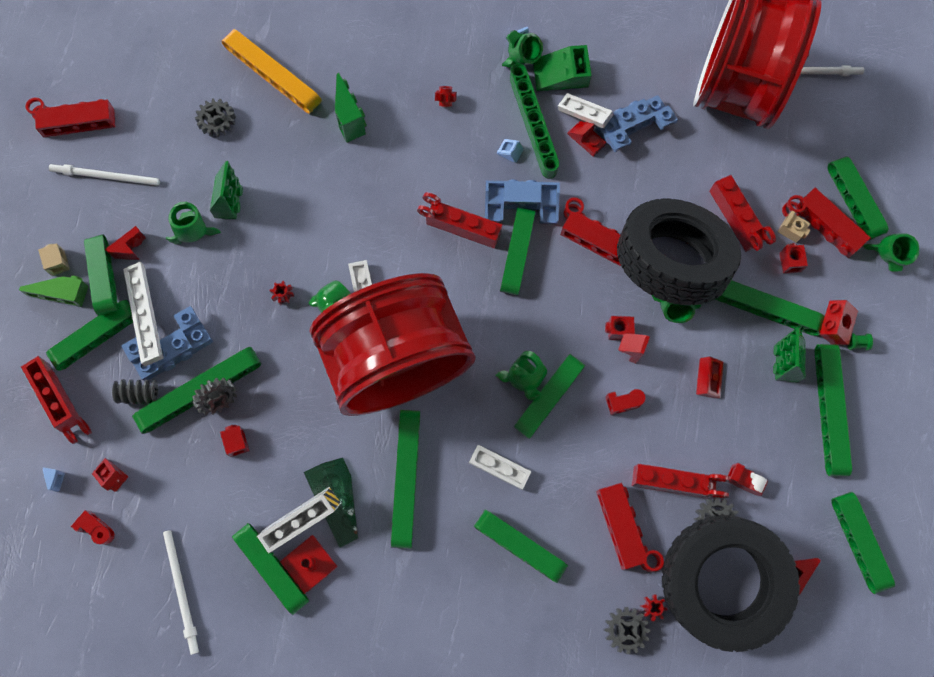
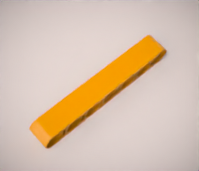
M233 29L221 41L230 53L306 113L310 114L322 102V99L314 90L236 29Z

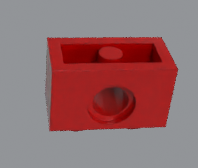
M847 300L829 301L820 335L830 344L849 345L858 310Z

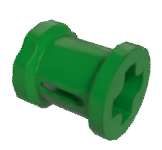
M852 333L849 345H847L848 349L860 348L870 351L873 347L872 335H855Z

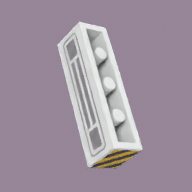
M328 487L266 527L257 538L267 552L270 553L333 513L341 503L331 488Z

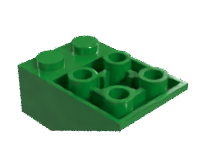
M587 45L568 46L543 55L533 63L536 91L589 88L592 75Z
M337 73L335 114L339 130L346 143L366 135L365 127H367L362 108H358L356 105L357 99L354 93L350 94L348 90L350 88L345 78L342 79L340 74Z
M225 161L215 176L210 212L214 218L236 219L237 213H240L239 198L243 195V186L240 185L239 178L236 177L229 161Z
M795 328L774 346L773 353L776 356V363L773 366V373L776 374L775 380L799 383L805 379L806 341L800 328Z

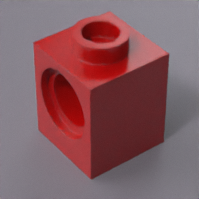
M791 243L786 245L779 253L783 273L802 272L808 266L804 245Z
M611 316L605 324V333H608V340H622L623 335L626 333L635 334L634 317ZM615 325L622 326L624 331H618Z
M230 425L220 432L226 455L229 457L250 451L242 427Z

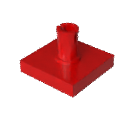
M311 535L280 561L304 594L308 593L338 568L337 564L314 535Z

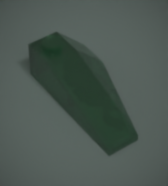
M344 458L321 463L303 472L314 496L330 487L341 503L333 513L325 517L339 548L357 540L358 530L352 476Z

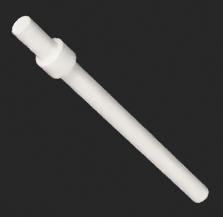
M842 65L841 67H803L800 74L863 75L864 67H851L848 65Z
M67 164L63 166L49 165V171L63 173V175L67 176L81 175L156 186L160 184L159 178L76 168L73 165Z
M168 530L163 532L185 627V630H183L184 638L187 639L190 654L193 655L199 653L196 640L197 630L196 626L193 627L172 532Z

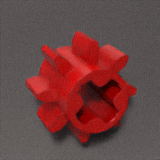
M440 86L439 90H436L435 101H439V106L450 107L452 102L456 101L457 92H452L453 87Z
M284 281L278 284L274 283V288L269 290L273 294L271 297L273 302L278 300L280 306L285 302L289 304L290 297H294L293 292H291L293 289L291 284L286 286Z
M656 594L652 595V600L644 597L646 603L640 605L645 610L643 617L650 615L651 621H655L656 616L663 619V611L668 610L662 604L665 600H657ZM651 604H657L655 608L657 612L650 611L652 609Z

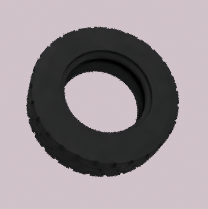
M671 198L650 200L632 210L617 244V256L620 265L634 284L660 300L680 305H700L721 296L738 270L742 256L737 237L722 219L694 203ZM670 237L681 240L696 249L703 257L705 263L701 265H686L676 262L662 254L655 247L652 239Z
M714 515L692 523V526H688L681 531V534L677 535L671 543L672 546L667 551L666 560L662 568V587L664 588L665 601L668 603L667 606L675 619L696 639L707 646L720 649L721 651L733 652L734 650L736 652L748 651V649L754 650L762 647L763 644H768L777 635L779 636L786 628L785 626L789 624L798 603L797 599L800 590L798 569H796L794 558L789 553L790 550L785 543L780 541V538L768 528L737 516ZM726 548H741L752 556L759 569L760 587L758 594L749 607L737 614L719 615L712 613L705 607L699 595L698 578L700 570L705 561L717 551Z

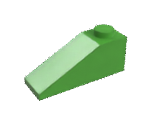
M62 276L21 286L19 291L28 297L82 307L89 286L78 276H71V278Z

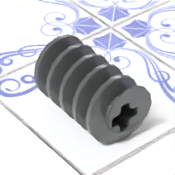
M121 379L120 384H118V381H114L112 388V398L116 404L146 403L149 405L156 401L158 397V384L156 380L152 381V385H150L149 380H145L144 385H142V381L138 379L136 385H134V380L130 379L127 385L126 380Z

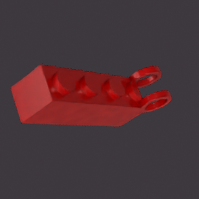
M34 97L29 99L25 105L28 113L35 119V129L43 138L115 128L114 108L108 99L47 107L40 98ZM33 102L41 103V105L36 106L33 109V111L30 110V105Z
M732 175L724 177L713 184L709 192L745 252L751 249L756 251L762 249L764 241L769 245L776 242L774 231L769 226L763 227ZM766 231L770 234L771 240L768 238Z
M816 187L804 198L799 195L791 196L782 207V213L785 217L788 215L786 212L787 206L790 211L797 213V216L804 217L814 229L818 230L828 242L838 248L839 252L847 258H850L871 238ZM793 199H798V200H800V202H799V204H798V203H796V202H794V201H792V200H793Z
M424 193L422 198L431 204V207L420 205L417 212L426 217L427 225L493 249L496 248L502 232V224L441 203V199L435 194Z
M570 198L566 202L563 212L566 222L562 227L560 235L621 267L617 256V244L620 237L618 231L603 226L601 222L586 217L582 213L584 209L582 200ZM571 202H577V203L580 204L581 208H580L577 204H569V203H571ZM569 208H575L578 212H572Z
M37 356L21 366L55 429L62 432L72 444L78 442L71 430L75 425L78 424L86 435L92 433L86 421L79 417L48 362Z
M637 464L633 469L632 487L705 499L715 497L729 498V493L716 490L717 481L730 482V477L721 474L705 475Z
M619 483L597 490L596 493L621 569L625 570L640 565L647 572L660 570L663 567L664 558L660 552L656 550L648 551L646 545L643 546L641 540L643 534L640 526H636L634 520L636 513L633 506L629 505V492L626 486L623 487V484ZM649 554L656 558V566L654 568L647 564L646 560Z

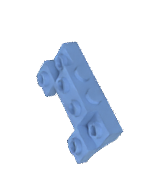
M657 95L648 100L633 101L629 106L617 109L604 129L596 126L595 130L611 146L614 152H617L618 149L631 145L629 135L651 125L653 121L663 130L664 127L677 123L678 119L670 106H665Z
M514 179L509 181L486 180L485 218L503 223L504 209L523 208L540 210V224H558L560 182H537L535 180L523 182Z
M191 306L173 315L180 329L160 340L163 359L144 366L141 364L136 337L121 345L129 361L133 363L143 381L150 380L164 371L172 370L177 363L189 360L194 353L213 343L212 338Z

